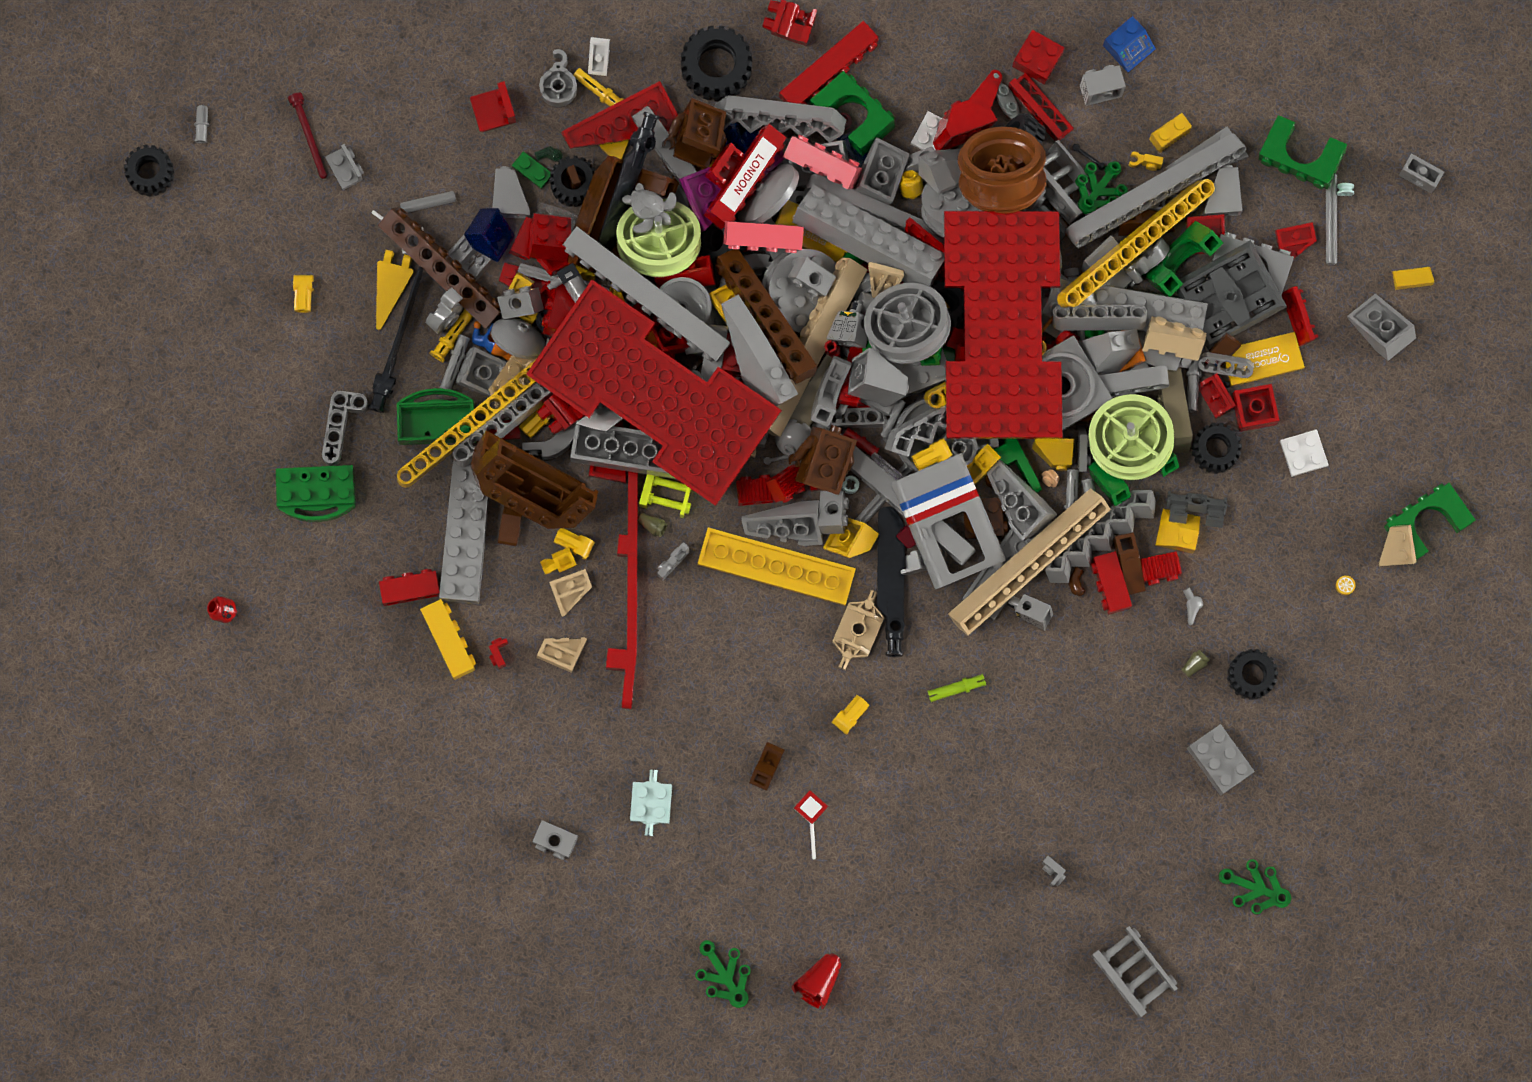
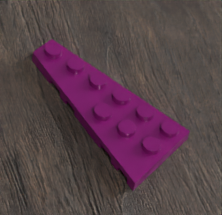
M783 150L779 154H775L773 157L775 161L770 168L765 169V175L785 159L783 157ZM710 167L679 179L693 213L699 221L701 232L705 231L712 224L704 216V213L721 190L705 177Z

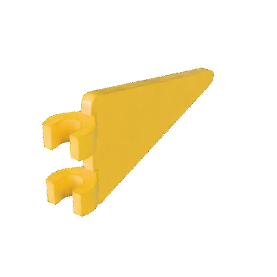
M386 250L383 261L377 262V330L382 329L414 273L413 269L410 268L412 258L409 255L404 254L402 266L392 264L393 251Z

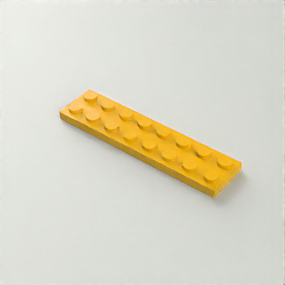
M709 527L697 563L699 566L846 606L856 570L853 567Z

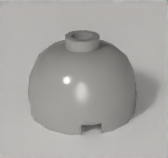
M789 419L781 437L775 436L776 445L783 454L789 456L795 453L805 439L810 436L812 429L806 423L800 424L796 423L797 420Z

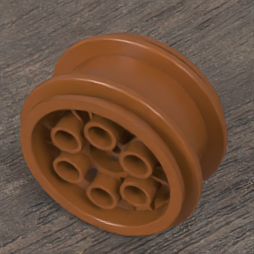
M994 127L974 134L966 141L958 154V167L961 171L959 188L962 195L970 204L982 211L1013 213L1031 206L1046 187L1047 179L1043 169L1046 162L1045 150L1033 135L1018 128Z

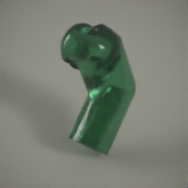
M552 146L534 152L537 161L548 158L558 162L563 156L560 150Z

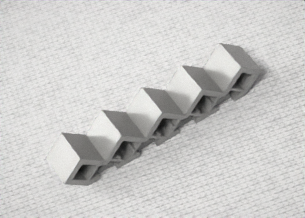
M731 95L726 96L714 106L726 111L724 130L737 121L750 133L763 125L770 124L780 133L791 128L798 135L800 134L805 137L817 131L830 143L843 135L846 119L836 109L831 107Z
M946 405L940 408H931L891 430L885 450L909 457L914 439L932 444L937 427L946 429Z
M1132 490L1130 498L1117 506H1111L1109 512L1046 566L1045 572L1050 583H1069L1071 567H1090L1093 551H1111L1114 534L1132 533L1135 518H1154L1156 500L1153 491Z

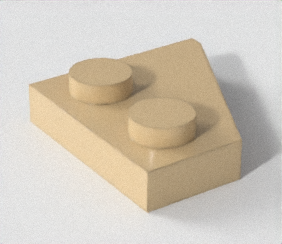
M873 262L868 263L872 298H875L884 290L900 284L904 277V270Z
M1411 525L1390 527L1379 566L1416 563Z
M586 569L549 582L562 617L592 588Z
M587 638L544 639L536 658L572 673Z

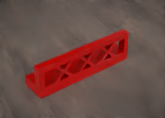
M1026 73L1018 79L1014 78L1009 82L1008 87L1033 117L1045 127V131L1055 142L1057 140L1060 141L1074 129ZM1025 79L1030 84L1029 91H1026L1020 84L1022 80ZM1031 94L1039 95L1042 98L1041 105L1036 103ZM1043 108L1051 109L1054 112V118L1050 119L1043 111ZM1055 122L1064 123L1068 129L1062 132Z

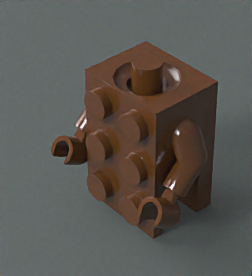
M691 98L684 112L680 113L672 121L668 131L669 137L662 142V147L666 145V141H669L671 143L669 150L674 147L673 157L703 169L708 168L712 159L716 160L727 141L723 129L726 111Z
M831 425L829 431L813 426L810 436L805 439L795 453L788 456L789 465L795 461V467H799L795 481L839 495L845 481V475L854 465L853 451L857 440L840 435L842 428Z

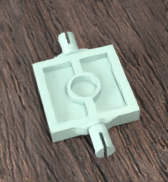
M650 770L649 781L633 782L630 821L646 824L645 836H653V825L659 823L669 824L672 784L657 782L658 770H654V777L653 770Z

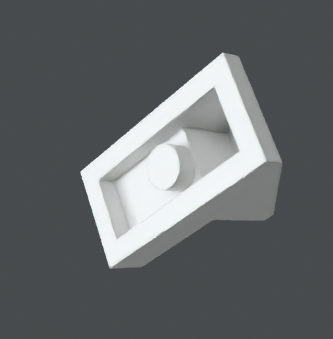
M591 37L588 74L607 76L610 39Z

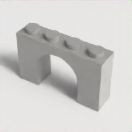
M1225 232V235L1220 234L1219 238L1223 241V244L1214 252L1212 261L1251 239L1243 238V241L1235 239V234ZM1264 243L1261 246L1254 245L1259 256L1265 261L1267 271L1282 296L1294 257L1290 256L1291 252L1280 249L1277 252L1272 250L1273 246ZM1227 263L1222 265L1224 270L1231 268V266H1227Z

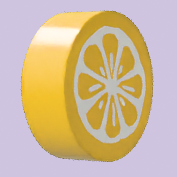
M1350 576L1340 577L1335 584L1337 592L1341 595L1351 594L1355 589L1353 578Z

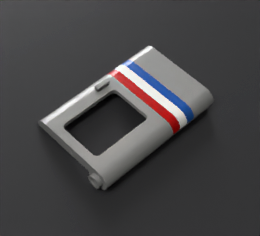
M962 453L891 483L935 589L992 566L995 569L1004 565L1003 561L1006 558ZM966 512L985 559L978 564L951 574L934 537L931 525L957 513Z

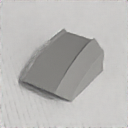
M470 348L465 356L456 383L490 397L489 387L507 362L478 348Z

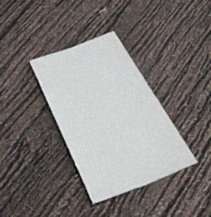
M603 406L600 409L597 408L590 419L585 416L576 424L607 431L623 418Z

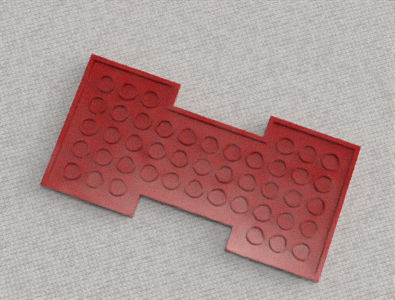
M944 211L945 288H964L965 361L945 362L946 439H1062L1061 362H1042L1041 288H1060L1059 212L1017 211L1013 213H997L994 211Z
M591 280L526 375L589 419L600 403L605 405L663 446L652 461L654 464L716 506L782 410L720 367H717L708 382L694 374L645 340L656 324L594 280Z

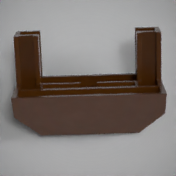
M608 155L596 169L573 230L577 226L595 241L598 240L624 160ZM641 169L636 185L638 183L642 184L644 190L652 191L664 198H668L671 192L675 194L679 182L667 176ZM568 256V263H573L575 266L592 273L597 272L592 267L587 269L579 263L582 259L578 256Z
M485 431L474 448L471 469L482 494L547 529L575 528L596 507L598 490L592 491L586 488L585 483L488 431Z

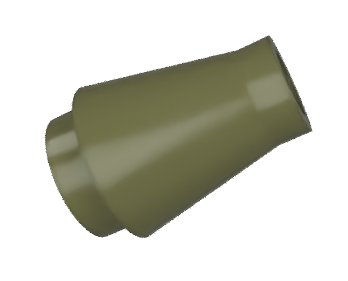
M642 513L638 519V523L655 537H661L667 529V523L663 519L649 516L645 513Z
M1200 650L1194 651L1181 670L1190 677L1206 667L1210 660Z

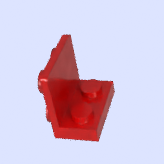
M505 81L497 83L498 89L470 97L480 132L516 123Z

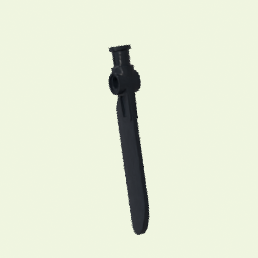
M647 112L643 113L644 119L641 127H638V130L630 138V144L633 149L626 155L597 240L599 244L609 251L612 250L617 242L618 222L629 207V204L623 203L622 198L626 195L631 196L647 152H651L656 145L654 128L660 117Z
M418 267L383 374L377 373L375 376L372 392L374 396L371 405H368V409L384 413L385 410L383 408L386 399L393 393L392 387L396 384V378L392 377L421 283L422 267Z
M889 506L881 508L878 513L877 607L886 617L885 632L886 640L888 641L886 656L902 657L901 641L903 640L905 627V575H902L900 570L905 569V545L896 536L904 525L898 513ZM890 624H897L899 630L893 631L890 628Z

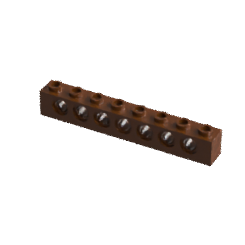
M403 208L390 209L378 226L446 291L453 288L461 295L463 299L459 303L485 329L498 321L502 316L498 299L493 298L485 286L479 285L475 281L476 278L471 273L466 272L459 261L452 259L444 247L438 246L435 243L434 237L425 233L418 222L412 221ZM401 223L405 226L404 232L400 229ZM414 236L418 238V245L414 243ZM428 249H430L432 252L431 258H429L427 255ZM441 262L446 266L445 271L440 267ZM455 275L459 277L458 284L454 281ZM468 288L472 289V297L467 293ZM482 300L486 303L485 310L481 307Z
M732 249L718 256L715 266L717 273L723 276L728 289L732 290L735 296L739 295L785 368L789 378L796 385L814 376L817 364L739 249Z

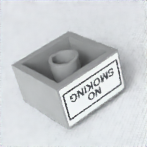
M1108 65L1099 71L1095 69L1085 72L1080 83V89L1086 106L1120 98L1126 87L1120 65L1115 67L1114 65Z

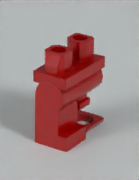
M770 0L767 11L775 13L776 18L774 20L765 17L762 28L771 31V35L807 46L817 9H813L810 13H805V11L800 10L798 4L787 2L786 0H781V2ZM798 19L800 22H803L805 25L803 26V25L797 24V23H795V20Z
M555 394L543 402V406L537 412L542 421L550 415L555 421L548 426L553 435L562 430L566 431L577 420L579 421L585 416Z

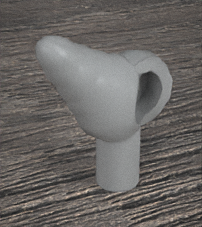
M1188 587L1183 592L1188 600L1186 604L1188 624L1192 625L1197 612L1203 606V601L1201 597L1194 596L1190 587Z

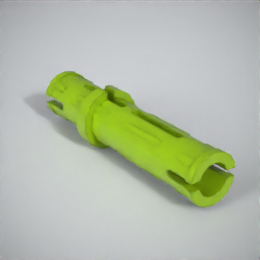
M983 674L969 679L965 677L962 678V681L928 690L929 696L937 694L929 697L930 702L965 691L968 693L971 689L986 686Z

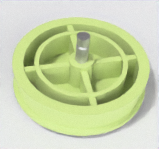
M676 202L674 209L666 212L671 218V224L663 225L662 217L656 216L652 229L647 233L634 232L633 227L642 223L644 219L637 217L632 207H630L622 215L617 225V249L623 262L636 272L651 277L671 276L687 269L696 260L701 248L700 224L696 215L688 207Z
M1135 394L1115 397L1103 404L1091 420L1089 427L1091 454L1098 466L1113 477L1123 480L1147 478L1163 468L1172 454L1174 447L1172 420L1167 411L1151 398Z

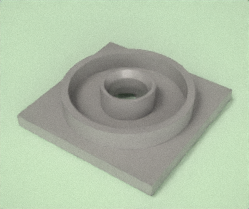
M1074 335L1047 350L1042 355V362H1061L1062 377L1067 378L1071 385L1069 392L1062 394V431L1094 413L1107 401L1113 399Z

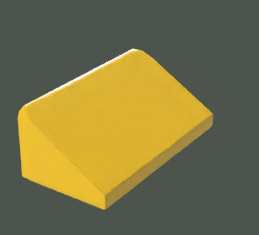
M1430 267L1392 271L1395 290L1431 286L1434 284Z

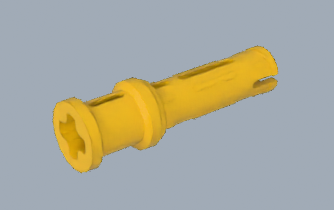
M581 68L575 71L573 76L576 80L600 97L601 103L612 106L624 100V98L614 94L611 88L606 89ZM585 79H587L589 82L595 85L596 88H594L591 84L585 81Z
M466 309L463 310L445 337H440V342L435 349L429 352L431 356L442 363L445 361L444 358L448 352L454 349V342L457 340L458 335L464 331L473 318Z

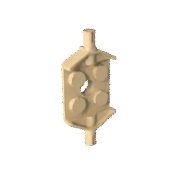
M512 355L489 387L490 394H494L537 358L524 359ZM521 378L519 380L522 385L530 383L528 378ZM509 389L505 391V395L513 397L515 392ZM494 401V406H496L494 409H498L500 404ZM522 405L517 407L518 411H522L520 409Z
M870 590V594L865 601L848 603L832 641L842 654V660L838 666L840 669L843 666V670H846L851 659L865 658L870 653L884 620V616L874 606L877 597L876 591L874 593L873 590ZM861 624L864 627L863 633L856 634L853 631L854 625Z

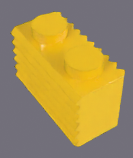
M1180 113L1151 133L1149 140L1158 152L1162 153L1171 144L1189 134L1192 125L1183 113Z

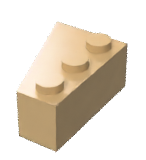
M1152 316L1144 337L1142 351L1148 352V349L1159 350L1158 353L1165 355V352L1176 353V357L1198 361L1206 340V333L1198 328L1191 329L1185 327V325L1179 322L1172 323L1163 317Z

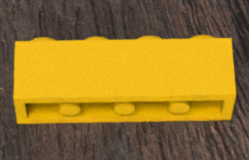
M440 599L421 608L420 610L453 679L456 680L475 671L473 666L476 665L473 655H468L465 650L468 645L464 637L460 638L457 633L460 628L456 620L451 621L449 614L452 612L448 603L443 604Z

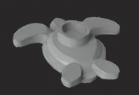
M638 183L631 196L626 195L622 198L623 203L631 204L632 210L637 217L644 219L642 223L633 227L634 232H649L653 227L656 216L662 217L663 225H670L671 218L666 212L674 209L676 195L673 192L669 193L668 198L663 202V199L658 194L644 190L643 185Z

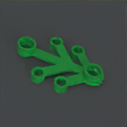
M1113 161L1105 168L1106 174L1099 183L1095 175L1097 166L1092 162L1087 163L1084 168L1087 176L1083 174L1078 175L1075 180L1081 195L1078 201V208L1083 214H1090L1096 208H1101L1110 203V201L1117 199L1115 196L1120 197L1127 193L1128 188L1124 184H1119L1117 188H1105L1112 178H1117L1121 173V165L1118 162ZM1088 180L1092 190V193L1090 195L1088 194L1086 188ZM1099 196H1110L1108 200H1096Z
M1254 859L1247 861L1246 869L1250 871L1255 883L1235 876L1231 869H1223L1218 875L1219 881L1222 884L1234 883L1252 891L1243 896L1238 895L1233 898L1232 904L1237 908L1262 895L1271 898L1263 903L1252 904L1250 910L1254 915H1258L1263 910L1274 905L1284 908L1291 902V894L1288 890L1281 888L1276 878V869L1270 866L1264 870L1265 877L1269 878L1273 890L1266 888L1257 869L1258 862ZM1249 862L1255 863L1254 869L1249 868ZM1268 869L1273 870V876L1267 874ZM1224 873L1230 874L1229 880L1224 878ZM1280 894L1285 896L1284 901L1278 899ZM1236 898L1242 900L1241 905L1235 903ZM1255 905H1258L1260 907L1259 912H1255L1253 910V907Z
M709 940L703 941L699 947L702 955L708 956L719 975L707 973L705 970L699 969L695 973L696 979L698 981L706 980L726 985L730 992L717 990L715 986H709L706 989V995L709 998L727 999L736 1008L744 1007L748 1002L745 985L747 976L751 972L748 965L740 966V978L736 987L732 980L737 959L740 957V951L737 948L729 950V962L726 971L714 952V943ZM706 944L711 946V950L709 952H706L703 949V947ZM732 951L738 952L736 958L731 957L730 953ZM743 967L748 968L747 974L741 973ZM699 972L705 973L703 979L698 978L697 974ZM710 988L715 989V994L712 996L708 994ZM737 994L742 995L740 1002L735 1000Z

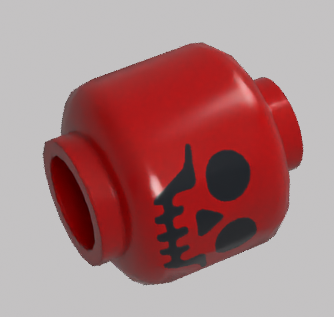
M216 596L207 606L210 618L221 623L232 621L237 613L235 602L222 596Z

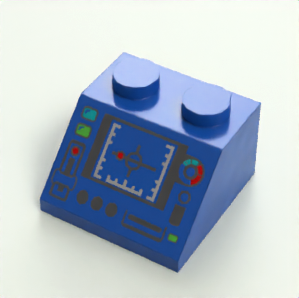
M1133 16L1109 35L1103 44V47L1127 73L1156 49L1146 30Z

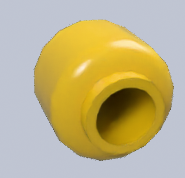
M908 170L902 174L899 183L900 194L909 199H915L922 194L924 186L922 177L919 176L918 172Z

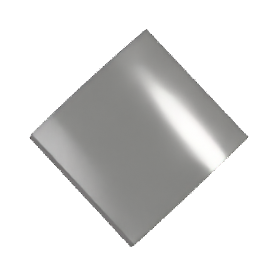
M470 228L449 250L448 254L452 259L459 261L462 264V268L476 278L475 281L500 256L497 250L487 244L482 237ZM471 258H473L475 260V263L468 270L469 266L473 263V261L471 263H468V261Z

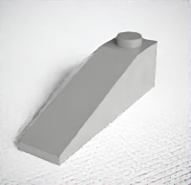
M961 149L935 150L919 156V176L937 193L941 194L959 186L961 171L958 167V154Z
M998 460L987 472L995 494H998L1001 501L1002 510L1005 511L1009 519L1010 528L1022 541L1043 530L1056 517L1057 513L1048 503L1001 460Z
M800 501L742 516L744 533L762 538H769L770 535L780 537L782 542H787V538L799 540L798 545L802 546L823 545V534L818 527L820 501Z

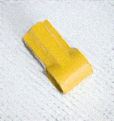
M294 275L295 312H311V298L314 291L312 289L313 275Z
M537 409L519 428L531 439L544 425L549 424V421L553 418L551 415L542 421L537 415L539 410Z
M942 438L911 457L916 468L920 471L953 455L945 439Z
M564 528L558 530L553 541L564 548L569 547L572 554H578L584 560H587L595 544L593 540L582 535L578 536Z
M856 695L831 723L847 735L850 729L856 725L859 717L868 709L869 704L863 698Z

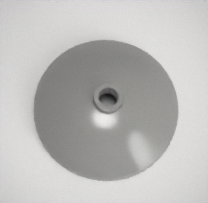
M679 277L667 281L660 287V290L680 305H683L685 309L702 322H707L711 313V299L707 290L699 282L691 278ZM669 325L664 327L666 330L670 332L673 331V328H671Z
M516 318L500 319L492 326L491 336L494 342L502 350L513 356L524 359L538 358L546 346L540 331L526 321Z

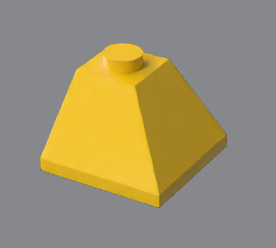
M1074 439L1034 440L1032 449L1051 468H1056V471H1067V468L1072 466Z
M1163 509L1155 546L1193 554L1199 534L1200 516L1187 514L1186 524L1169 522L1170 510Z
M848 518V526H845V533L830 534L823 549L851 558L870 551L879 533L866 523Z

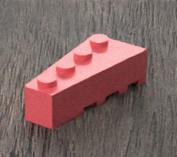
M800 134L798 137L792 136L783 155L784 158L802 167H808L818 175L827 176L828 180L843 184L842 187L846 189H854L863 168L859 167V162L852 159L846 161L842 159V154L836 151L830 153L825 150V146L817 142L813 145L808 142L809 139Z
M725 221L723 244L728 245V249H740V246H747V250L759 251V247H766V251L778 252V248L785 249L786 253H797V250H802L804 227Z

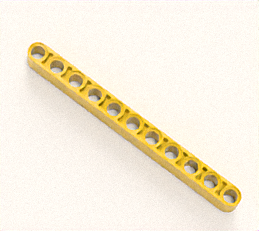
M1203 179L1185 188L1064 288L1057 296L1058 304L1063 308L1078 306L1211 196L1215 189L1214 183L1209 179Z
M536 360L404 465L397 473L399 485L404 488L412 486L453 453L456 446L535 384L536 381L526 374ZM521 378H528L530 383L522 385L519 380ZM511 389L515 392V395L507 397L505 391ZM496 401L500 404V407L492 409L490 403ZM478 413H482L486 418L483 421H478L475 416ZM463 425H467L471 430L468 433H463L460 428ZM452 437L456 440V443L448 445L445 440ZM437 449L441 452V455L433 457L430 452ZM422 461L426 464V467L418 469L415 466L416 463ZM407 473L411 476V479L405 482L401 480V475Z

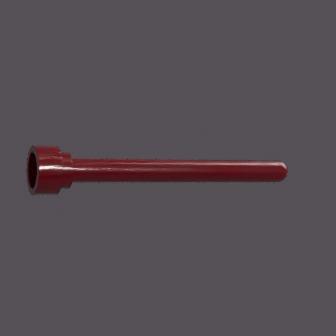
M301 92L294 93L288 96L289 104L296 109L319 176L325 179L327 173L303 109V95Z

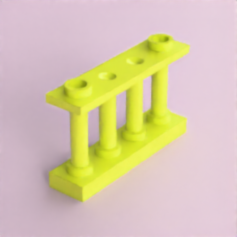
M647 474L639 507L647 509L648 504L654 503L681 510L680 518H684L685 514H689L691 503H688L691 489L685 484ZM660 485L686 492L684 501L681 503L654 496V493H651L652 487Z

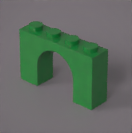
M843 71L810 99V102L814 106L831 107L836 110L844 104L857 103L868 111L866 120L848 136L850 145L863 156L871 149L876 138L882 140L895 128V117L890 111H885L882 108V104L876 98L872 99L869 96L868 90L863 86L860 87L851 74L847 75Z
M1278 115L1259 153V160L1265 166L1276 167L1284 174L1290 173L1295 175L1300 181H1309L1319 189L1325 188L1328 190L1347 150V144L1330 137L1321 156L1316 161L1308 164L1298 163L1292 160L1286 151V145L1295 129V122Z
M1194 221L1170 245L1167 256L1158 265L1142 275L1154 288L1171 297L1183 285L1175 275L1181 263L1197 252H1203L1211 256L1223 244V241L1213 230Z
M1173 451L1168 462L1159 470L1163 477L1179 468L1177 456ZM1096 462L1088 466L1092 479H1094V482L1114 506L1131 497L1128 485L1123 479L1109 475Z
M1441 483L1433 489L1434 493L1429 496L1427 493L1417 499L1419 503L1414 506L1409 504L1402 509L1403 513L1397 517L1394 514L1386 520L1387 524L1384 528L1387 532H1389L1392 526L1411 525L1416 560L1428 552L1414 527L1415 518L1419 512L1431 509L1442 513L1456 533L1462 531L1475 521V518L1450 483L1445 486Z

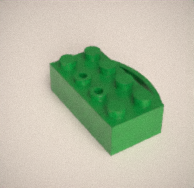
M441 388L421 390L406 396L397 402V435L399 445L432 444L475 409L474 400L460 392ZM428 395H448L458 399L457 401L434 399L414 402L415 399ZM463 425L460 430L463 433H468L471 428ZM449 437L445 440V442L456 443V440L452 437Z
M353 465L277 468V508L291 518L306 522H324L347 514L356 507L355 469ZM338 508L337 512L324 516H304L294 512L295 509L324 511Z

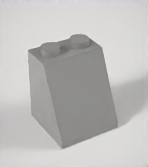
M1109 236L1084 260L1081 271L1084 273L1118 245L1117 241L1112 236ZM1133 261L1128 263L1103 285L1126 289L1129 285L1133 287L1137 284L1133 282L1125 271Z
M1137 329L1108 332L1079 341V345L1098 375L1118 373L1141 348Z
M868 348L852 359L848 395L890 406L907 395L909 390L907 385L908 377L874 349Z

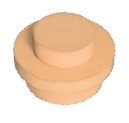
M1049 469L1042 473V481L1046 486L1054 488L1058 485L1060 478L1054 470Z

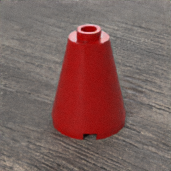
M833 953L830 955L825 954L793 983L791 987L795 994L797 991L803 996L801 999L815 1008L821 1006L824 1009L842 966L840 958Z

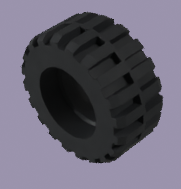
M720 25L719 29H714V26H708V30L704 31L702 28L698 30L697 35L692 34L689 37V42L685 43L681 53L682 77L686 80L687 87L693 89L694 94L697 96L703 95V99L709 100V97L714 98V101H720L722 97L725 98L732 94L738 95L740 89H744L747 86V81L750 80L752 71V52L749 50L748 42L743 41L744 37L740 33L736 35L734 29L729 28L727 31L725 26ZM711 49L725 50L732 55L734 68L726 76L710 77L700 70L699 59L701 55Z

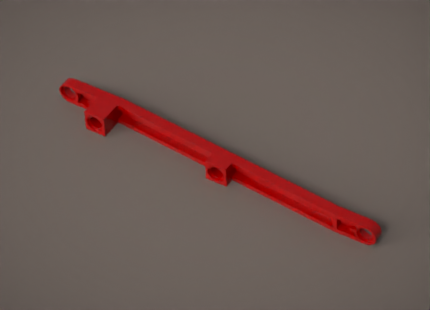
M630 423L629 429L639 430ZM628 471V535L619 534L617 556L628 557L627 650L608 648L606 670L625 671L622 709H632L637 659L638 473Z

